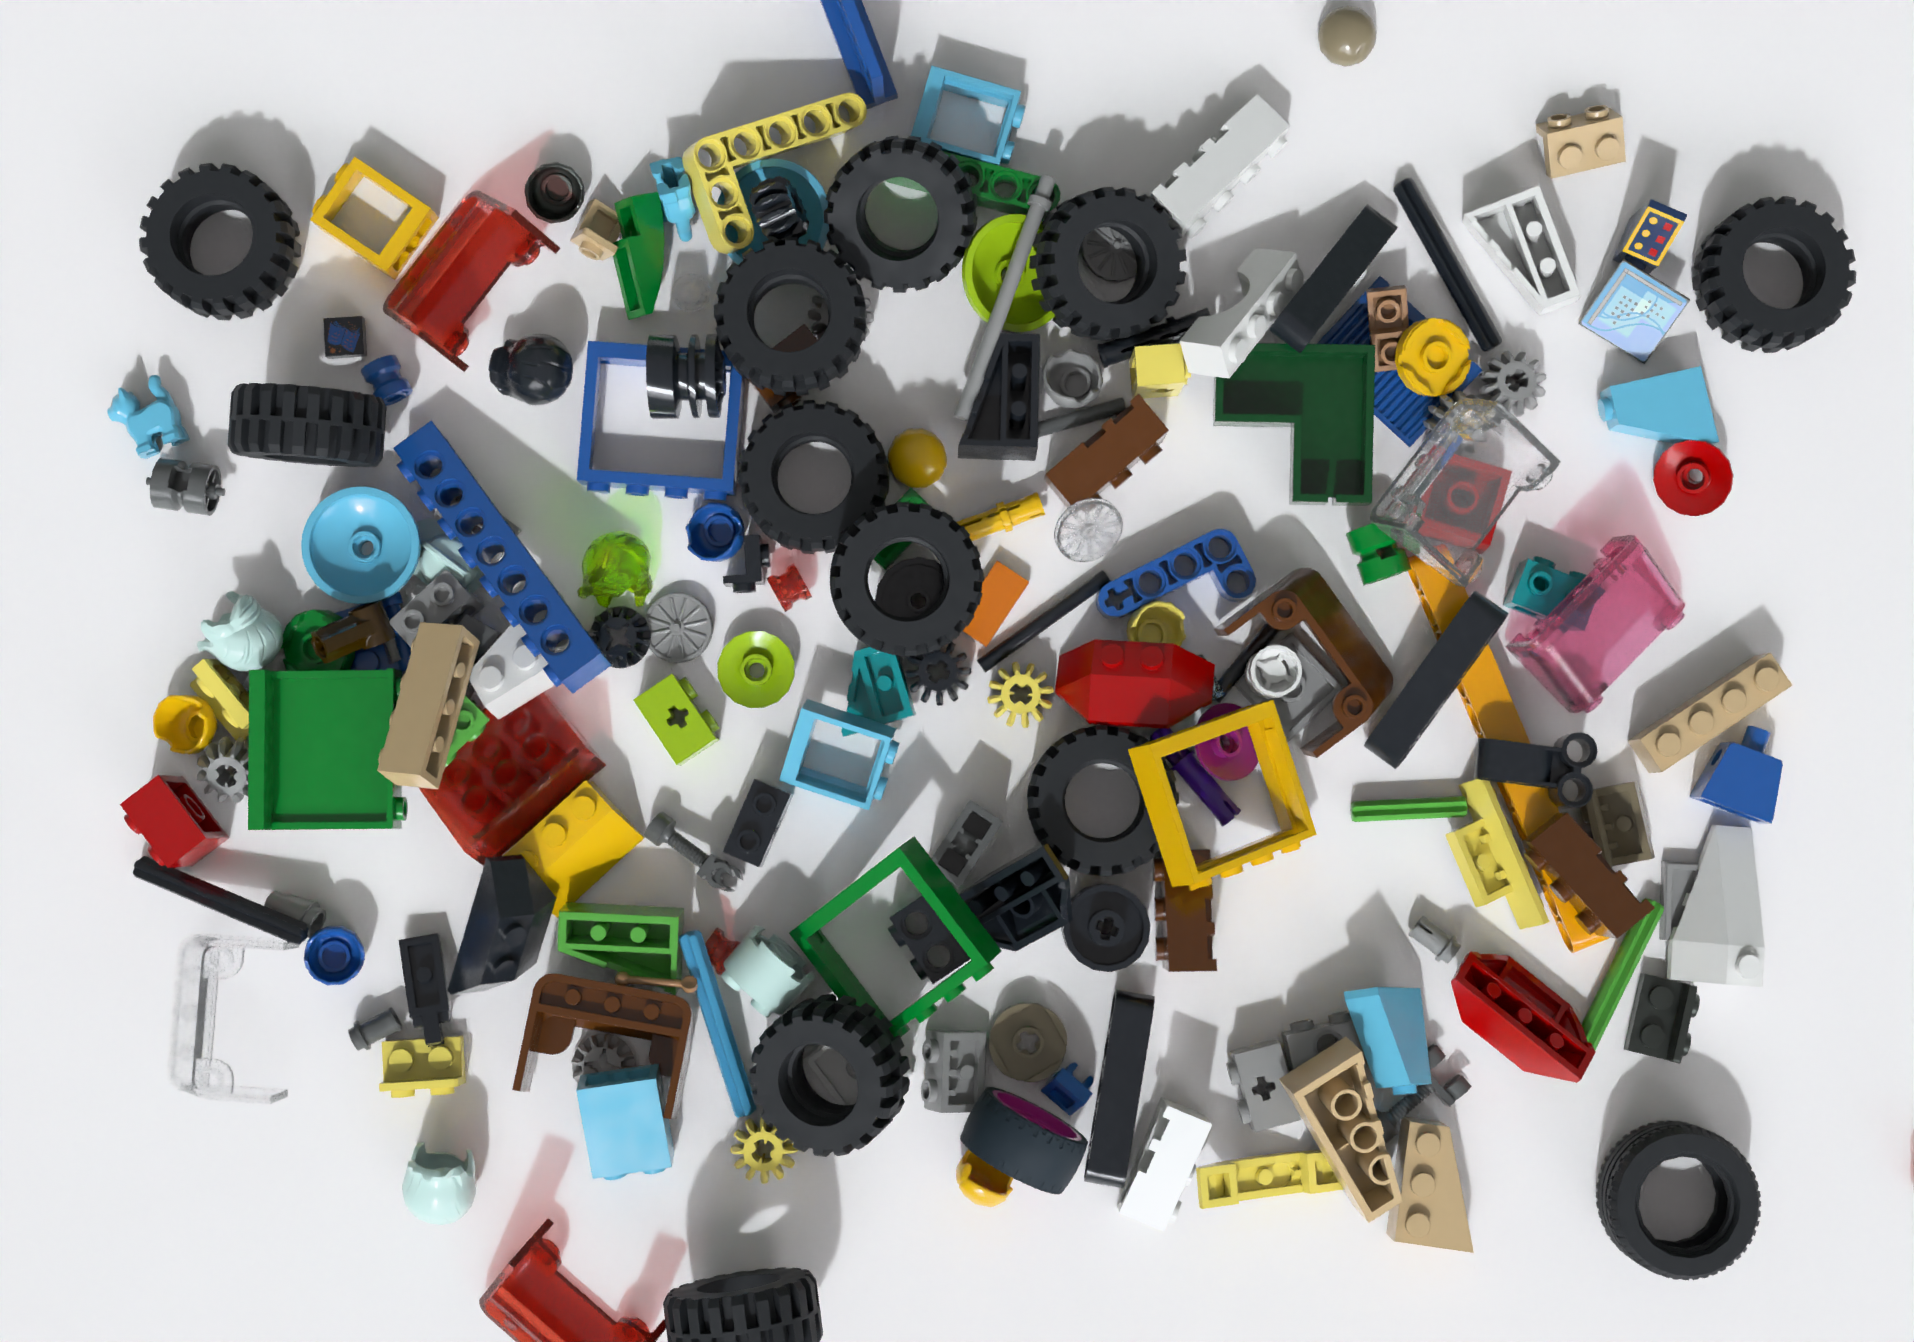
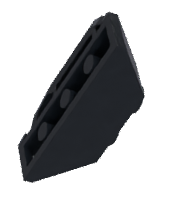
M1048 843L1037 845L958 893L999 948L1016 952L1073 920L1070 879Z
M521 854L486 857L449 983L448 992L451 995L486 991L512 982L537 963L556 896Z

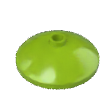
M1009 214L988 221L972 236L971 242L965 250L962 262L964 291L974 311L986 323L989 321L1003 282L1001 271L1003 269L1007 271L1027 215ZM1042 221L1040 223L1037 234L1041 233L1044 229L1042 226ZM1034 246L1031 248L1002 331L1014 333L1032 331L1045 325L1055 316L1052 311L1044 312L1039 304V301L1044 299L1040 290L1034 291L1031 280L1037 279L1036 269L1029 268L1030 256L1036 255L1037 248Z

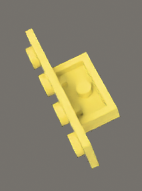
M1473 779L1459 784L1462 796L1466 797L1467 807L1473 822L1445 834L1475 907L1487 905L1506 896L1520 930L1550 922L1544 910L1543 901L1536 891L1528 872V866L1521 856L1513 837L1512 829L1506 821L1497 800L1496 791L1490 781Z

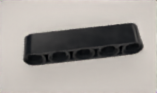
M1367 204L1269 328V331L1301 354L1391 238L1398 226Z
M1475 590L1370 734L1364 747L1394 769H1397L1501 627L1509 613Z
M1115 990L1088 1146L1084 1182L1124 1188L1155 996Z

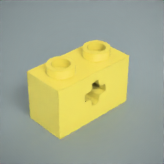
M1180 343L1134 347L1129 360L1132 399L1138 394L1143 399L1178 396L1183 386L1187 385L1188 378H1191Z

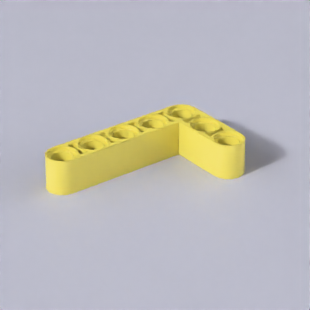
M843 93L700 139L685 150L682 158L683 167L688 175L691 190L709 241L714 249L723 254H731L748 246L754 237L753 223L734 169L842 135L861 125L866 119L867 108L859 95ZM839 105L845 107L849 112V122L844 121L840 117ZM805 116L810 117L814 121L815 133L806 129L804 125ZM770 127L779 131L781 144L775 143L770 138ZM735 138L741 139L745 143L747 149L745 156L739 154L734 148ZM699 149L707 151L711 156L712 162L710 167L704 166L698 158ZM713 187H717L723 192L725 197L724 205L716 203L712 198L711 192ZM727 224L733 226L738 233L736 243L731 242L726 237L725 228Z

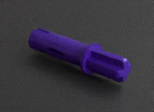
M1157 728L1150 735V741L1174 732L1171 728ZM1186 748L1165 756L1172 765L1170 770L1177 771L1220 822L1222 827L1241 812V809L1237 807L1215 779L1193 755L1195 753L1194 749L1189 751Z

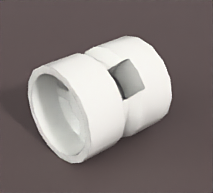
M1281 645L1267 646L1253 654L1247 662L1244 672L1245 680L1250 690L1257 696L1266 699L1279 698L1293 691L1299 684L1302 675L1301 661L1296 653L1288 647Z

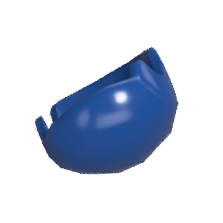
M708 503L697 509L685 528L689 543L687 546L688 550L703 561L722 562L732 558L742 548L744 542L745 528L739 512L725 503Z
M326 926L317 930L307 941L304 951L305 968L314 980L327 986L343 985L356 977L362 969L365 960L364 945L357 933L344 926Z

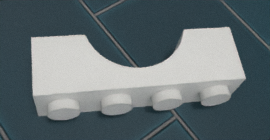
M1255 248L1237 270L1244 299L1224 312L1198 317L1181 338L1180 345L1188 373L1230 379L1303 286V272L1299 267L1296 252Z

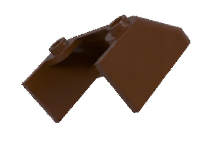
M1298 568L1214 628V631L1218 636H1229L1259 613L1269 626L1278 630L1291 629L1301 621L1306 624L1348 682V685L1336 693L1332 701V711L1337 721L1300 748L1304 755L1318 758L1371 717L1390 694L1393 688V676L1321 574L1312 568Z
M556 973L546 974L536 982L533 988L512 1090L530 1092L537 1054L556 1055L564 1052L573 1040L575 1027L650 1040V1064L659 1063L661 1075L671 1077L663 1118L677 1119L689 1060L693 1019L691 1006L685 999L676 995Z

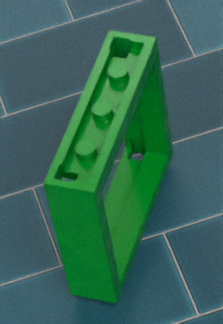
M915 836L898 847L789 932L790 936L838 999L843 995L854 997L857 1000L856 1005L859 1007L868 1003L876 1008L874 1015L881 1020L886 1017L820 929L901 867L970 957L971 961L889 1020L893 1025L889 1030L894 1037L905 1035L910 1030L907 1023L914 1018L921 1023L936 1012L938 1007L935 1003L944 997L948 1003L966 989L963 982L972 976L977 982L994 969L990 962L1002 952Z

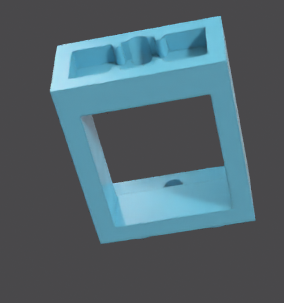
M931 66L911 136L921 137V141L928 144L933 141L942 146L941 151L998 166H1001L1002 163L1009 165L1015 142L1009 141L1013 127L1020 129L1026 106L1020 104L1021 91ZM944 90L1007 108L993 157L930 139Z
M807 699L800 710L779 781L869 810L874 799L881 801L888 781V778L882 777L885 763L893 765L900 742L893 740L897 728ZM817 719L881 740L867 787L803 767Z

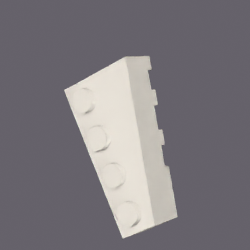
M1258 94L1249 100L1219 130L1221 135L1217 139L1212 136L1199 147L1192 157L1194 162L1190 166L1183 162L1173 171L1165 187L1160 183L1151 192L1150 197L1155 199L1153 207L1156 210L1165 208L1172 216L1167 221L1170 228H1179L1182 238L1178 239L1177 243L1185 236L1190 239L1194 238L1207 224L1203 218L1213 208L1217 212L1221 211L1234 197L1230 191L1240 181L1244 185L1248 184L1261 170L1257 164L1266 155L1274 158L1288 143L1284 137L1290 125Z

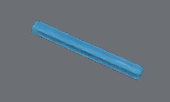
M699 930L687 931L679 936V943L689 974L697 979L698 988L695 993L734 1115L738 1118L746 1117L756 1111L757 1107L751 1094L752 1091L702 933Z

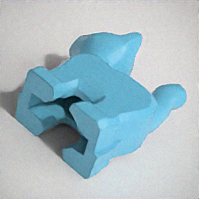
M682 158L662 159L650 163V169L656 180V187L660 197L663 222L675 223L680 240L688 242L692 238L690 219L696 213V207L690 194L691 185L688 175L683 174L685 170Z
M158 375L150 376L148 381V387L156 397V401L141 410L137 397L131 391L127 392L122 387H119L118 394L112 398L111 406L107 410V414L112 421L120 422L126 426L127 432L137 444L136 452L138 456L143 459H148L160 453L156 438L160 435H163L161 438L163 445L172 443V446H177L190 440L186 429L182 426L180 411L174 404L169 392L162 386L161 378Z

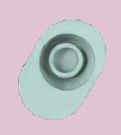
M426 518L417 521L421 551L413 575L426 585H429L444 570H448L470 592L474 593L480 588L482 584L479 578L484 574L478 565L471 569L458 552V549L463 546L457 537L450 540L437 523L439 519Z

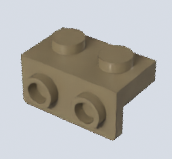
M1638 781L1593 789L1591 800L1586 805L1580 807L1584 822L1590 823L1593 835L1591 839L1602 850L1600 854L1612 867L1655 858Z

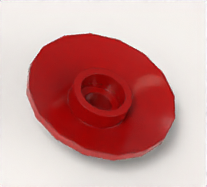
M1685 440L1675 443L1662 453L1655 465L1653 482L1657 495L1668 508L1681 515L1700 516L1713 512L1726 501L1732 490L1734 474L1730 460L1720 448L1707 441ZM1691 469H1698L1702 472L1703 478L1701 481L1697 482L1690 478L1689 473Z

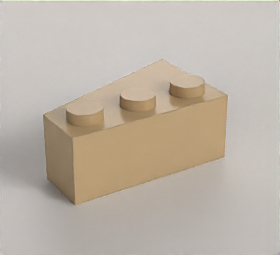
M1403 1116L1400 1123L1394 1169L1403 1202L1389 1210L1386 1234L1394 1242L1474 1253L1450 1127L1441 1121Z

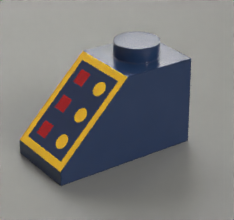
M1649 200L1629 219L1612 260L1620 263L1624 258L1648 274L1651 273L1661 263L1684 224L1687 214L1655 200Z

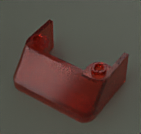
M479 190L473 191L461 201L388 295L383 305V312L441 357L465 372L469 366L458 356L469 345V329L464 325L510 264L515 267L530 265L539 256L541 246L555 254L560 250V247L516 209Z
M549 1218L510 1260L479 1299V1305L484 1314L515 1342H656L666 1330L664 1319L651 1332H649L646 1323L637 1317H621L617 1322L614 1321L558 1272L557 1269L562 1263L559 1248L549 1239L543 1238L554 1224Z

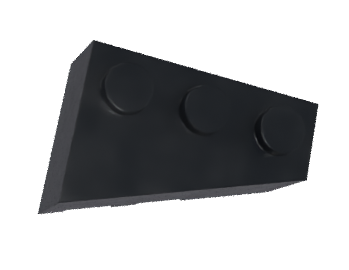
M1000 334L965 431L960 439L958 459L1036 460L1038 449L1040 334Z

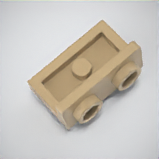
M1606 105L1591 106L1585 109V113L1573 116L1570 114L1552 115L1547 118V122L1536 124V133L1543 137L1546 175L1551 179L1626 162L1623 117Z

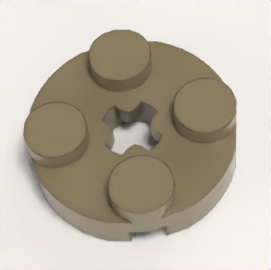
M1022 1002L1006 1008L998 1015L990 1029L989 1050L994 1064L1004 1075L1018 1081L1038 1082L1050 1077L1059 1069L1066 1054L1067 1033L1062 1021L1052 1010L1039 1003ZM1025 1031L1029 1035L1037 1034L1039 1040L1035 1042L1036 1050L1032 1053L1026 1048L1019 1050L1016 1045L1021 1041L1020 1034Z

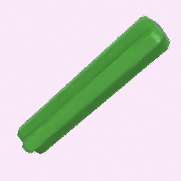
M1466 797L1365 800L1351 802L1350 815L1354 822L1465 817L1468 807Z

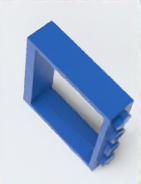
M588 341L577 481L581 485L587 486V491L602 494L610 493V487L626 488L625 494L632 496H649V490L665 491L664 497L673 499H688V493L703 494V500L714 502L716 500L726 501L727 496H737L746 377L743 378L735 370L724 350L721 351L725 357L726 373H730L723 475L722 479L592 469L601 364L646 367L647 345ZM680 347L681 353H687L688 348Z

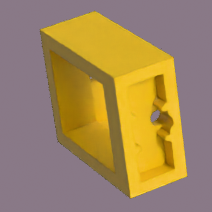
M354 156L350 163H345L338 170L334 179L335 184L329 193L322 195L316 201L312 209L313 216L310 218V221L320 230L395 280L439 217L429 206ZM363 177L411 208L379 255L331 223Z

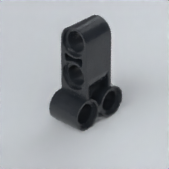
M1582 732L1566 734L1558 738L1553 747L1478 738L1474 779L1547 788L1551 802L1557 807L1563 809L1582 807L1591 800L1593 785L1590 779L1581 773V770L1591 765L1596 759L1598 753L1597 744L1590 735ZM1572 740L1578 742L1582 747V757L1578 762L1570 759L1567 754V746ZM1567 780H1572L1578 787V795L1574 801H1569L1563 795L1562 788Z

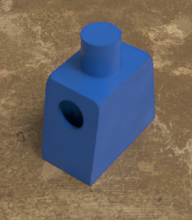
M1747 726L1741 745L1734 742H1721L1694 786L1690 798L1759 824H1772L1783 763L1780 759L1764 754L1771 733L1758 727Z

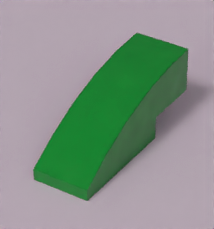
M658 192L630 196L614 203L623 239L613 242L618 247L615 255H613V260L628 320L652 314L660 289L665 240L663 214Z

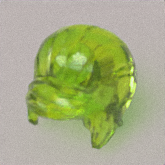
M624 531L608 532L596 538L584 553L581 564L583 584L577 590L578 597L586 599L588 596L594 595L600 606L608 608L613 597H620L627 590L634 593L637 607L644 606L646 596L652 592L654 587L649 573L651 555L647 545L636 535Z

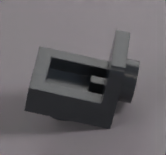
M759 534L744 535L746 574L723 576V584L725 587H732L733 593L756 592L757 585H765L764 568L771 567L769 544H763Z

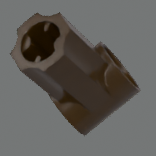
M382 600L355 608L348 612L349 616L311 632L312 646L316 655L322 659L323 663H330L361 648L365 650L378 646L396 637L395 631L389 623L390 620Z

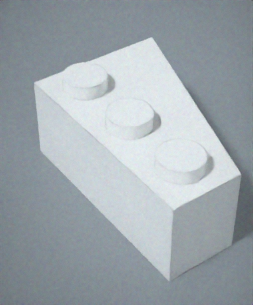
M1540 185L1464 214L1462 223L1539 316L1577 302L1581 294Z

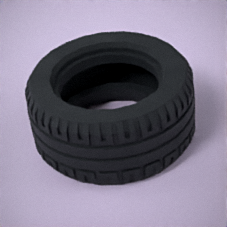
M1682 1121L1648 1123L1647 1126L1642 1125L1638 1127L1639 1129L1630 1131L1629 1135H1624L1623 1139L1616 1142V1146L1611 1148L1609 1156L1605 1157V1162L1600 1168L1602 1171L1597 1177L1599 1181L1596 1182V1188L1598 1189L1596 1192L1598 1200L1596 1205L1599 1209L1598 1215L1602 1219L1600 1222L1610 1240L1623 1254L1640 1266L1657 1275L1674 1280L1682 1279L1689 1281V1279L1697 1280L1700 1277L1708 1278L1709 1275L1718 1274V1271L1722 1272L1726 1270L1727 1266L1734 1264V1260H1738L1742 1252L1745 1253L1747 1250L1746 1246L1750 1245L1753 1241L1752 1237L1753 1235L1755 1236L1757 1231L1755 1228L1756 1226L1758 1227L1760 1222L1758 1217H1761V1211L1759 1210V1207H1761V1201L1759 1200L1761 1194L1758 1190V1181L1755 1180L1756 1175L1751 1170L1750 1163L1746 1162L1747 1159L1744 1155L1740 1153L1737 1147H1734L1732 1143L1720 1135ZM1678 1157L1697 1159L1711 1175L1716 1192L1713 1213L1705 1227L1692 1237L1674 1242L1655 1239L1644 1225L1639 1209L1640 1191L1648 1174L1663 1161Z

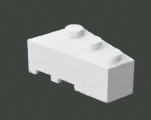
M547 610L538 612L534 617L533 623L543 620ZM520 624L516 627L510 625L473 666L469 679L484 707L498 720L554 686L542 669L548 664L542 654L534 657L521 640L526 635V632ZM569 640L559 642L555 648V653L566 649Z
M1160 1097L1117 1205L1120 1214L1162 1231L1165 1230L1168 1222L1172 1224L1175 1222L1182 1203L1178 1199L1184 1186L1188 1187L1191 1183L1196 1169V1159L1201 1149L1203 1150L1210 1135L1212 1123L1204 1114Z

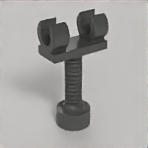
M660 812L651 821L644 833L645 838L656 846L668 843L669 846L698 866L700 869L696 874L706 879L712 887L727 892L735 891L724 884L723 877L728 873L732 877L737 876L743 880V874L737 867L728 865V861L722 857L713 854L707 855L700 848L694 846L693 843L691 844L688 839H685L684 836L682 837L681 834L676 832L674 829L676 821L666 813Z
M1434 1044L1427 1047L1430 1070L1437 1066L1446 1056ZM1431 1074L1432 1084L1416 1086L1417 1093L1406 1094L1397 1102L1398 1104H1395L1391 1107L1392 1109L1386 1112H1381L1377 1109L1376 1113L1381 1120L1384 1131L1383 1138L1385 1144L1398 1134L1396 1130L1397 1121L1399 1122L1400 1119H1403V1116L1405 1117L1406 1114H1409V1111L1411 1112L1415 1106H1418V1103L1420 1104L1421 1101H1424V1098L1426 1099L1430 1093H1435L1444 1105L1450 1107L1457 1099L1467 1093L1472 1086L1463 1075L1460 1076L1458 1074L1442 1087Z

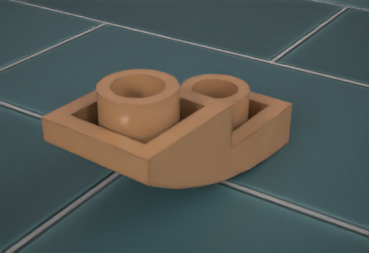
M1399 285L1366 289L1370 345H1375V372L1397 370L1395 364L1396 346L1403 332L1409 328L1406 286Z

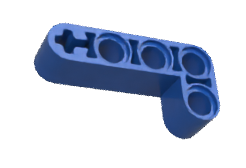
M1216 529L1107 583L1097 595L1096 606L1103 617L1112 620L1119 619L1134 612L1140 606L1156 601L1207 574L1210 575L1219 594L1224 599L1238 602L1253 592L1256 586V577L1234 534L1226 529ZM1217 538L1226 542L1229 549L1226 557L1216 558L1210 553L1209 542L1212 539ZM1179 556L1190 558L1194 564L1193 573L1187 576L1177 573L1174 568L1175 558ZM1146 573L1155 575L1159 580L1158 591L1154 593L1144 592L1139 586V577ZM1238 573L1244 577L1246 581L1244 592L1235 593L1228 588L1227 577L1229 574ZM1129 581L1131 591L1139 601L1134 603L1133 595L1120 603L1121 610H1117L1115 606L1107 607L1105 601L1109 598L1108 592L1112 591L1115 596L1126 592L1129 587L1125 582Z

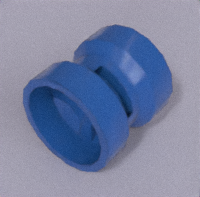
M396 355L377 358L366 364L360 371L365 382L373 385L374 392L372 395L382 398L386 406L405 399L413 392L409 381L403 378L400 373L401 365Z

